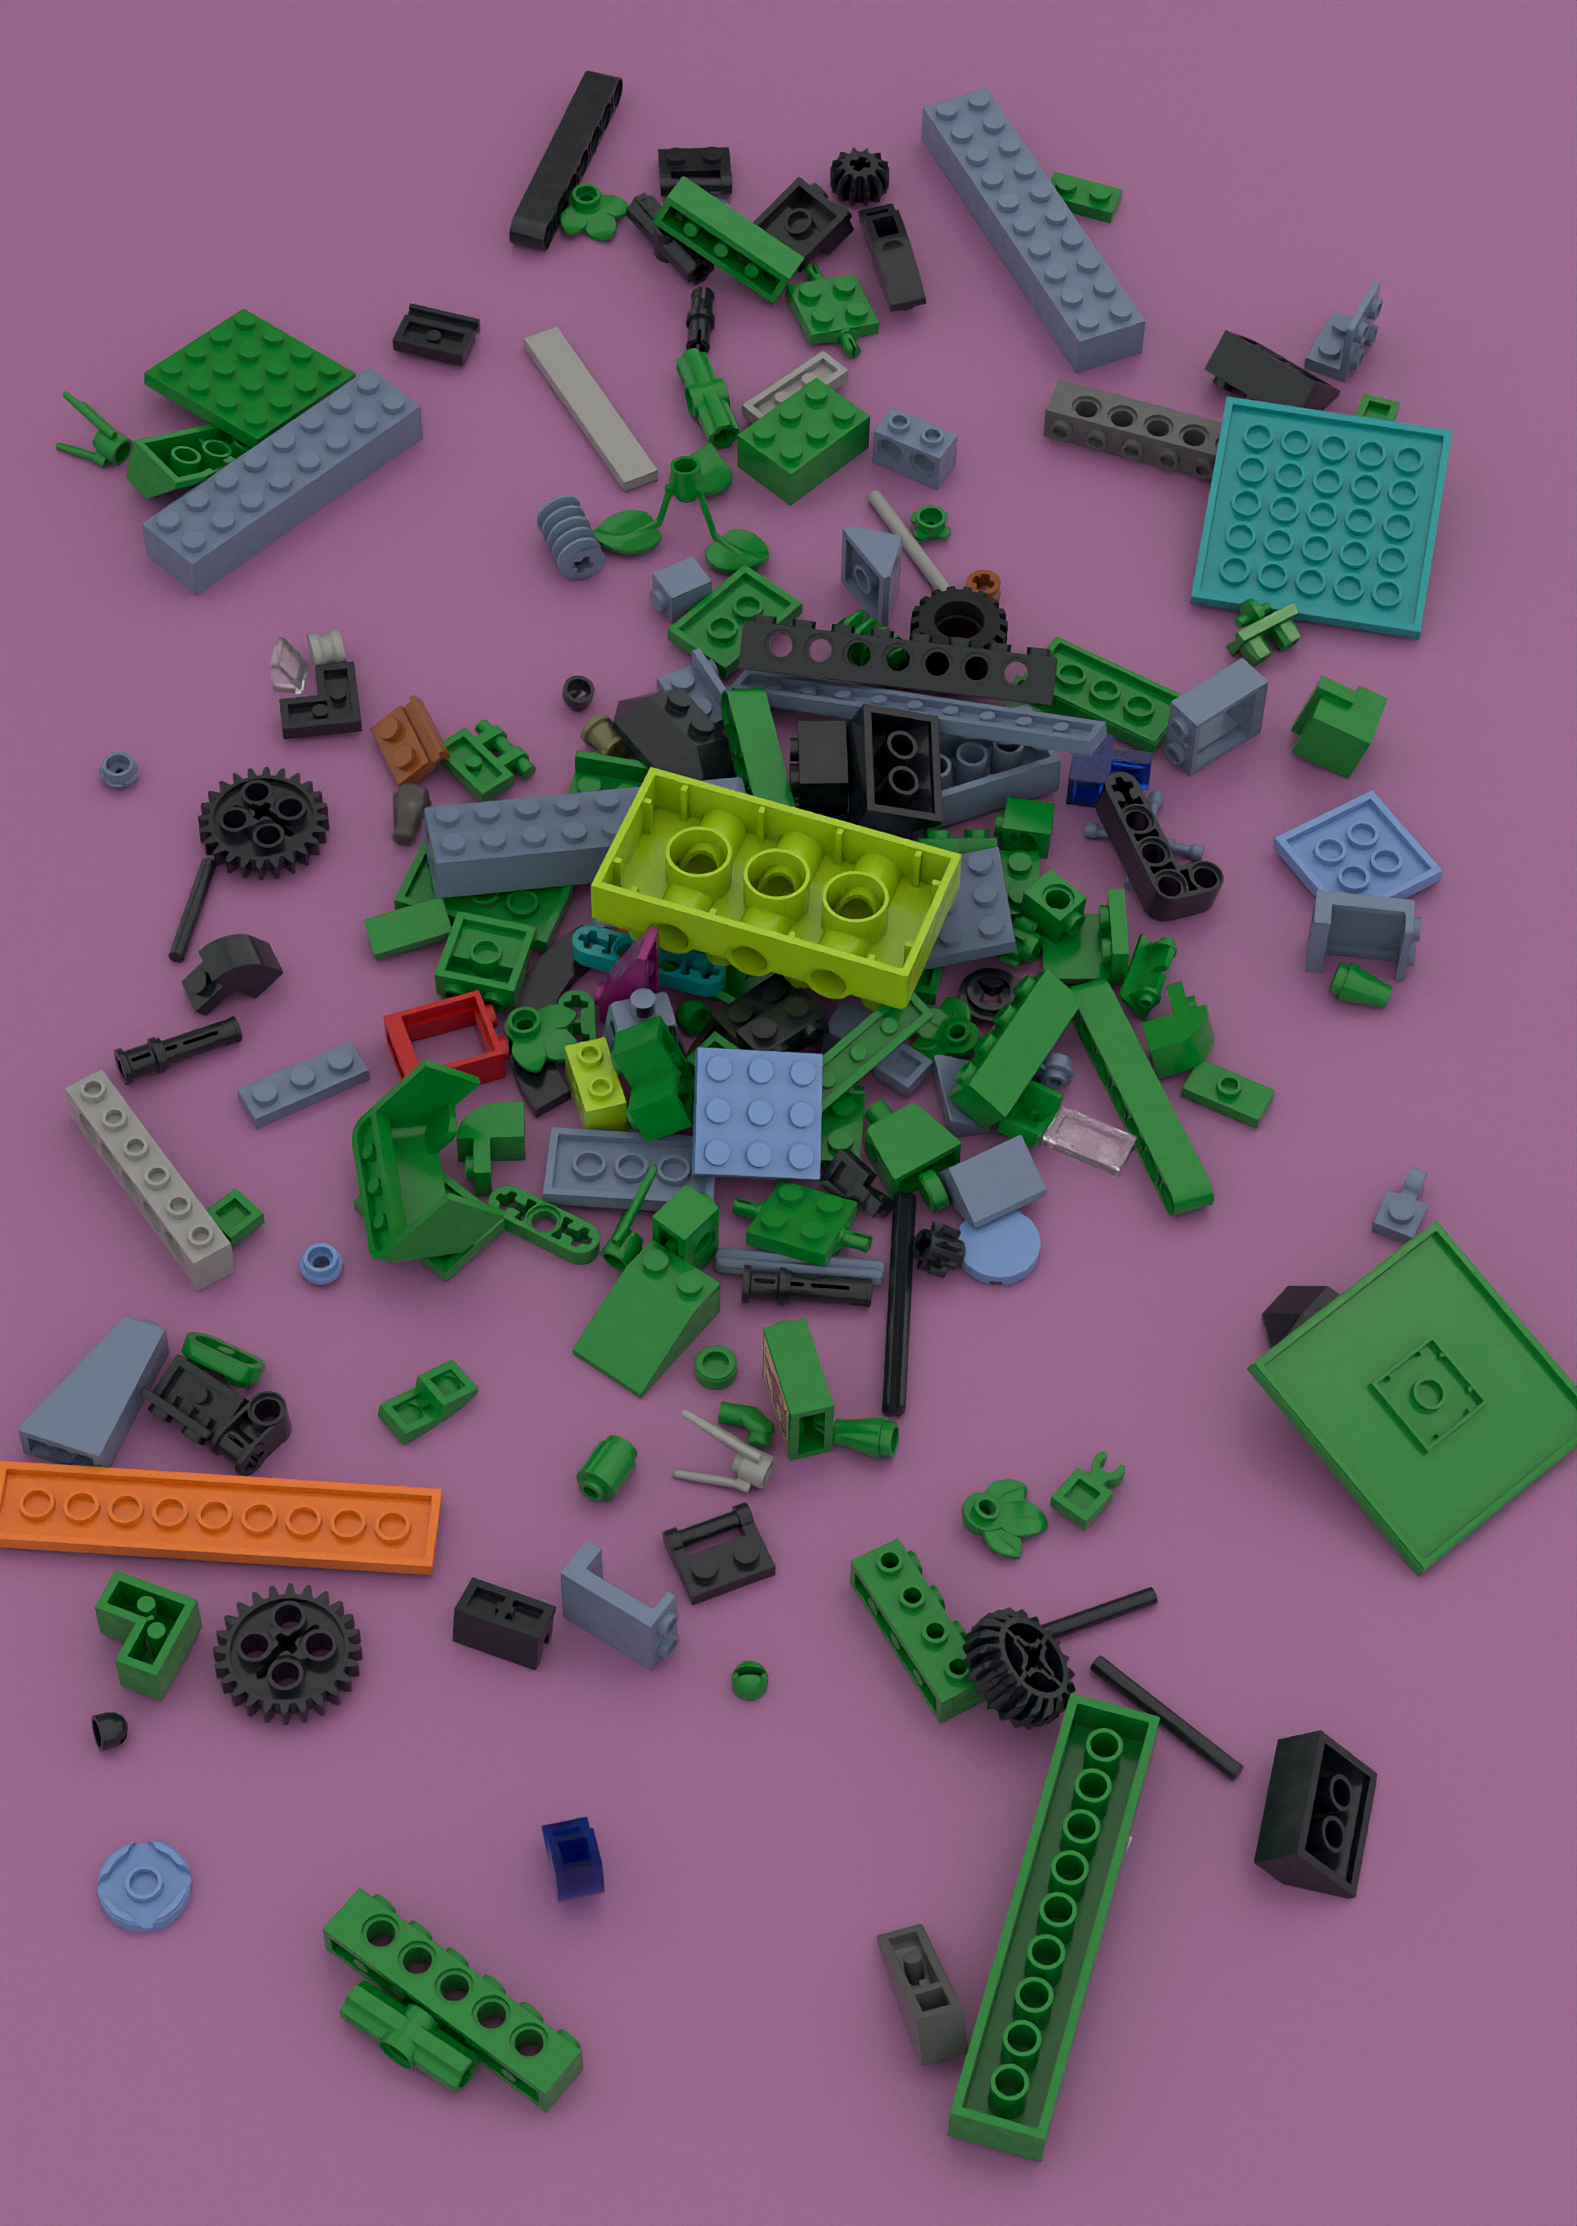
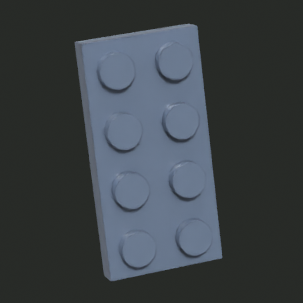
M551 1127L543 1200L553 1205L629 1209L650 1167L656 1165L658 1172L639 1210L658 1211L686 1184L698 1193H706L714 1200L716 1177L692 1176L693 1136L670 1134L647 1143L641 1132Z

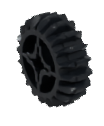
M1008 1607L1004 1610L988 1613L966 1634L968 1641L962 1648L967 1657L963 1660V1664L971 1670V1674L967 1679L976 1684L978 1688L976 1695L984 1697L987 1701L988 1710L994 1708L998 1711L1001 1721L1009 1719L1015 1728L1024 1726L1026 1729L1031 1730L1034 1727H1041L1045 1723H1051L1059 1717L1060 1713L1066 1710L1070 1694L1076 1690L1074 1684L1070 1681L1075 1674L1067 1667L1066 1663L1070 1658L1064 1655L1059 1648L1061 1642H1056L1050 1635L1051 1629L1042 1628L1037 1616L1029 1618L1023 1609L1015 1612V1610Z

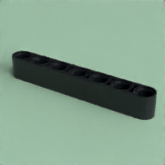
M590 70L584 73L513 216L509 232L511 243L543 251L548 250L561 224V213L569 206V196L573 189L580 185L619 105L623 90V80L621 77Z

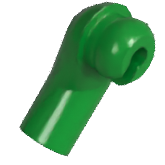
M721 1402L718 1423L746 1427L750 1429L748 1436L750 1445L758 1447L770 1446L772 1441L771 1434L775 1433L774 1423L758 1408Z

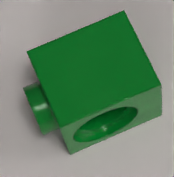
M1007 797L1005 813L997 812L994 836L1001 837L1000 850L1039 851L1040 858L1048 859L1055 803Z
M1050 869L1023 892L1019 916H1024L1039 923L1037 930L1056 944L1067 934L1070 936L1075 934L1083 925L1087 897Z

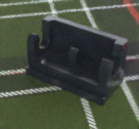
M472 1577L454 1608L452 1641L536 1670L541 1662L543 1643L549 1644L551 1640L556 1606Z

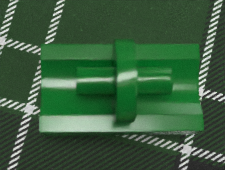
M1254 599L1242 602L1240 605L1241 616L1235 618L1234 622L1239 629H1243L1235 634L1236 641L1226 646L1231 656L1233 657L1241 652L1247 662L1252 667H1255L1267 660L1273 653L1265 639L1272 637L1280 651H1285L1295 646L1302 637L1293 621L1299 613L1295 605L1291 603L1266 616L1272 612L1269 603L1266 602L1259 605Z

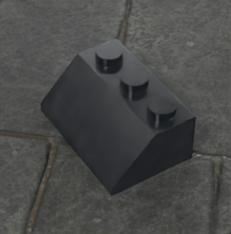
M1225 330L1204 369L1215 375L1213 383L1230 392L1235 387L1245 393L1242 399L1323 411L1338 397L1341 391L1257 341Z
M863 704L846 726L849 823L894 836L940 826L943 822L938 716Z
M1322 1730L1278 1739L1254 1863L1284 1885L1347 1899L1355 1898L1378 1774Z

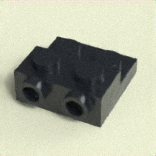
M798 177L753 222L804 257V260L797 269L798 272H801L822 250L830 255L854 231L850 222L852 214L838 201L833 204L828 200V195L818 184L813 182L809 185L801 177Z
M777 973L712 1015L714 1026L740 1050L799 1053L808 1046L818 1044L830 1032L827 1012L803 987L796 990L782 975Z

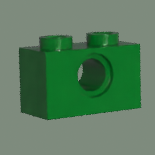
M686 1184L652 1216V1239L703 1271L715 1259L717 1249L719 1248V1207L709 1195L703 1192L698 1193Z

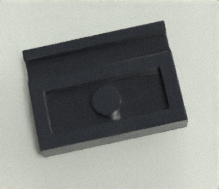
M410 303L409 312L407 315H404L393 338V350L463 366L475 342V336L481 330L480 319Z

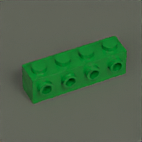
M684 176L669 193L652 222L772 304H775L804 260L803 256Z
M1048 969L1034 977L1028 974L1018 982L1012 991L1016 996L1012 1003L1006 1004L994 1017L993 1022L996 1026L993 1031L986 1033L975 1045L973 1051L977 1054L972 1062L968 1061L954 1076L957 1084L948 1097L984 1130L1007 1117L1083 1002Z
M897 1538L851 1560L850 1584L940 1724L986 1700L982 1695H976L978 1692L976 1684L967 1679L971 1674V1670L963 1664V1660L967 1655L964 1653L962 1646L968 1641L964 1628L957 1620L951 1621L945 1611V1602L940 1591L935 1585L929 1587L922 1576L923 1570L918 1557L912 1550L907 1552Z

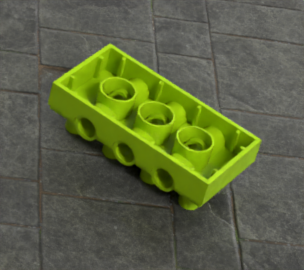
M650 767L591 884L592 918H596L598 922L628 930L629 935L634 941H637L650 926L656 927L659 933V947L672 953L683 954L694 949L705 952L706 958L715 965H733L739 971L752 976H765L770 972L782 975L794 988L810 987L818 994L827 998L842 999L853 995L860 997L862 1004L872 1011H875L882 1004L904 1010V1008H907L960 887L962 854Z

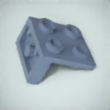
M1372 283L1353 318L1335 311L1332 312L1306 356L1304 369L1344 383L1352 369L1358 371L1365 355V347H1372L1379 327L1374 325V321L1377 320L1383 305V299L1378 298L1381 284Z

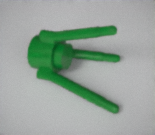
M65 391L63 398L99 429L93 439L96 453L63 443H57L56 448L69 454L92 460L102 467H105L109 461L114 465L122 464L131 453L132 440L115 430L87 403H81L69 392Z
M656 1165L650 1167L629 1209H624L613 1235L600 1253L602 1259L618 1271L623 1272L627 1265L642 1250L641 1245L644 1242L642 1237L630 1229L658 1172Z

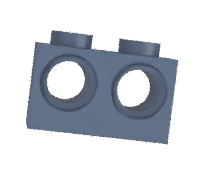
M891 408L874 430L872 462L938 490L956 467L958 435Z

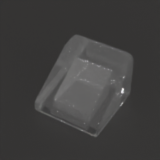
M278 637L270 663L272 688L274 692L301 694L304 690L308 673V663L284 637Z

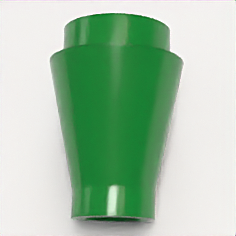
M1340 962L1328 992L1337 995L1336 1000L1371 1005L1384 1009L1393 986L1383 983L1353 962L1350 965Z
M888 1417L847 1420L837 1418L833 1424V1445L844 1446L879 1460H883L884 1457H894L899 1442V1424L897 1422H890Z

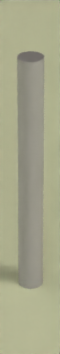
M880 490L872 491L868 496V501L891 532L896 535H902V547L934 590L940 589L942 592L947 591V587H950L949 583Z

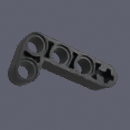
M1125 772L1110 774L1102 787L1095 808L1144 911L1148 916L1158 921H1170L1208 911L1223 885L1224 875L1219 866L1209 861H1197L1179 865L1136 778Z

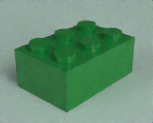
M815 378L737 435V467L791 506L869 448L870 416L821 380Z

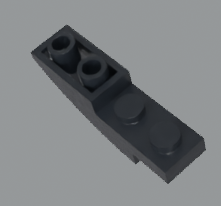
M893 203L858 211L859 223L873 256L876 275L890 311L910 310L915 306L927 304L917 263L899 209L895 210Z

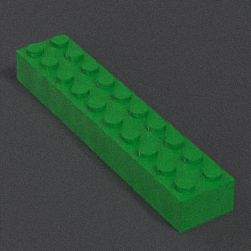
M1073 1693L1070 1694L950 2111L947 2136L1042 2162L1155 1748L1160 1723L1159 1716Z

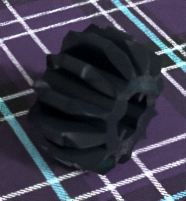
M868 147L864 151H857L855 148H852L850 154L840 152L837 160L832 161V166L830 167V187L832 193L838 195L840 202L849 200L851 206H854L856 203H862L867 207L869 201L880 202L881 196L887 194V189L889 188L890 169L888 162L882 160L881 153L870 154Z

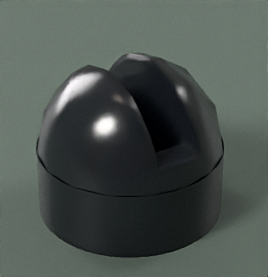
M572 676L564 684L562 697L570 709L583 710L591 704L595 688L588 678ZM583 691L586 693V694H585L584 696H582L581 698L575 699V698H576L577 696H579Z
M104 1712L92 1716L93 1735L101 1752L123 1744L127 1737L128 1723L122 1715L116 1712Z

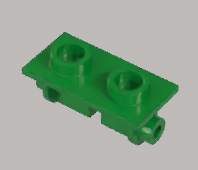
M1140 934L1118 995L1143 1021H1147L1150 1009H1153L1154 1006L1160 1003V994L1167 977L1163 972L1169 970L1172 959L1177 954L1176 943L1170 937H1162L1159 941L1152 943L1144 934Z

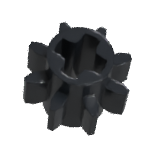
M936 1221L932 1223L931 1230H920L912 1244L913 1256L919 1260L917 1268L942 1278L945 1277L947 1269L956 1270L962 1264L966 1252L964 1242L958 1239L961 1231Z

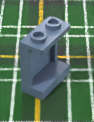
M1316 890L1307 939L1305 972L1322 973L1325 954L1393 961L1396 964L1395 979L1403 980L1406 966H1414L1416 942H1419L1422 918L1414 917L1415 900Z
M586 1540L561 1572L563 1617L652 1671L661 1659L667 1660L672 1656L680 1641L677 1627L680 1617L677 1614V1595L668 1591L655 1608H650L603 1579L602 1549Z

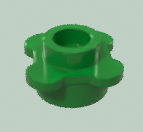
M935 505L923 506L918 511L912 513L910 521L915 525L913 533L915 539L918 541L935 540L937 538L947 539L951 534V529L946 526L947 513Z

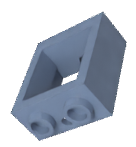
M1241 658L1171 701L1164 749L1168 760L1173 765L1179 766L1188 776H1192L1261 733L1269 681L1245 659Z

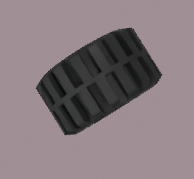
M955 586L947 587V591L943 592L937 589L932 591L931 597L924 596L920 600L919 606H915L912 611L910 633L932 635L933 643L948 645L950 637H962L967 640H973L972 648L986 650L988 642L1007 643L1008 621L1006 620V613L1003 608H999V602L995 598L988 599L987 593L981 590L973 592L971 587L965 586L963 589H956ZM942 653L931 655L927 661L928 671L935 676L944 674L949 668V660ZM973 658L966 665V674L972 680H981L988 673V664L982 658Z

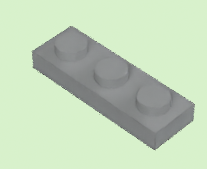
M822 351L742 405V416L752 424L815 378H818L835 390L848 381L849 370Z

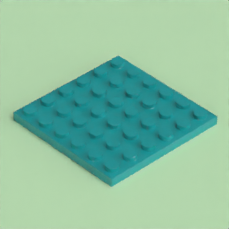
M1227 396L1190 603L1240 611L1242 602L1254 599L1259 605L1266 602L1270 604L1272 612L1267 615L1293 603L1299 611L1294 620L1419 639L1452 430Z

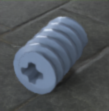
M565 494L552 498L545 503L538 512L536 521L544 541L547 542L548 549L552 553L554 562L558 566L559 572L565 578L571 580H583L599 573L605 565L606 557L601 550L599 541L596 540L594 531L590 527L589 520L585 517L584 510L580 507L579 500L574 496Z

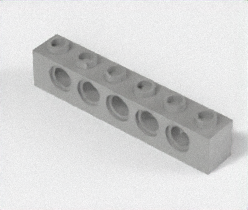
M101 1069L66 1087L65 1092L72 1120L199 1292L234 1273L235 1265L231 1243L104 1071Z

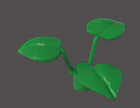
M711 442L689 456H680L672 460L670 463L669 484L665 485V495L655 520L646 512L625 510L610 516L598 528L593 530L596 540L606 549L620 554H640L651 550L660 543L661 534L657 528L663 524L672 495L676 496L678 501L684 503L693 502L698 498L710 535L715 541L707 546L705 550L706 561L711 567L721 572L735 573L744 564L753 569L769 560V550L766 544L754 533L743 529H732L722 537L716 530L705 495H714L727 489L732 483L733 475L729 465L720 457Z

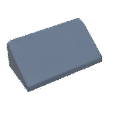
M933 1055L932 1074L947 1130L955 1137L990 1132V1127L984 1130L948 1097L957 1084L954 1076L968 1061L944 1055Z

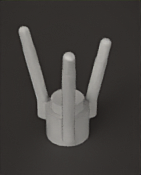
M685 1409L681 1412L683 1418L738 1452L731 1467V1471L738 1475L737 1478L676 1469L673 1471L675 1478L735 1488L746 1494L749 1493L752 1486L759 1489L765 1487L774 1469L776 1457L751 1447L716 1424L712 1425L689 1410Z

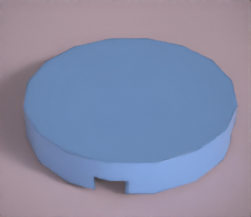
M1014 1210L976 1229L966 1220L960 1225L959 1230L961 1234L958 1239L964 1242L966 1249L961 1266L968 1275L979 1282L991 1284V1281L1002 1282V1285L1014 1284L1026 1278L1036 1268L1041 1251L1039 1231L1031 1219L1019 1211Z
M147 1840L148 1843L136 1845L133 1842L123 1845L107 1858L99 1871L97 1892L102 1910L113 1924L129 1932L149 1933L166 1928L182 1915L190 1902L193 1883L187 1861L175 1848L160 1841Z

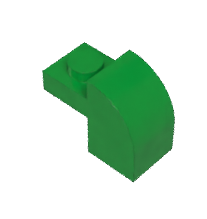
M1182 981L1166 985L1173 1014L1142 1022L1158 1079L1181 1073L1197 1066L1210 1054L1214 1045V1032L1206 1004L1197 1006L1194 995L1186 997Z
M524 1102L486 1104L471 1111L461 1121L456 1135L458 1162H465L466 1180H474L475 1197L490 1196L492 1193V1161L526 1160Z

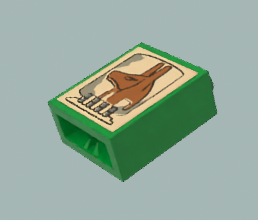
M806 1318L795 1321L781 1320L772 1326L763 1327L762 1374L789 1460L831 1452L834 1404Z

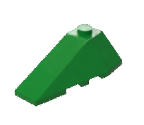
M212 424L137 439L133 441L126 479L146 499L157 498L201 484L252 448Z

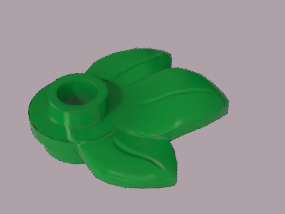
M580 184L573 189L569 196V206L561 213L562 229L569 236L585 231L594 240H610L616 233L615 218L626 216L628 204L616 195H603L600 189L593 184Z
M948 996L942 1002L940 1008L926 1005L934 1013V1016L914 1033L918 1037L910 1047L932 1061L933 1055L951 1056L958 1059H965L975 1053L973 1049L980 1040V1033L977 1026L971 1022L969 1006L963 1000ZM963 1035L961 1038L955 1039V1037Z
M556 1004L548 1005L538 1011L527 1006L514 1009L509 1014L504 1029L507 1039L513 1043L512 1056L516 1063L529 1072L538 1073L543 1068L546 1060L565 1062V1046L577 1043L574 1036L567 1030L575 1021L577 1012Z
M1005 1479L995 1481L990 1484L985 1493L978 1492L970 1495L962 1505V1521L966 1529L975 1535L983 1536L988 1547L993 1552L1008 1558H1020L1022 1553L1020 1538L1036 1536L1044 1532L1049 1525L1040 1508L1029 1501H1024L1027 1494V1486L1017 1480Z

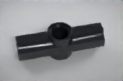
M644 192L634 197L632 203L626 209V216L654 245L655 257L661 262L671 263L688 283L693 282L697 285L705 281L714 270V264L652 223L661 208L660 203L652 195L648 196Z

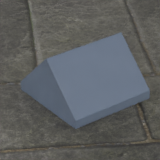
M847 526L842 529L841 582L864 610L868 612L869 616L879 620L880 628L883 626L888 627L900 588L902 535Z
M1022 1135L999 1143L936 1173L951 1205L974 1229L1047 1195L1046 1187Z

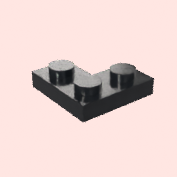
M354 661L315 665L318 695L279 699L284 739L362 731Z

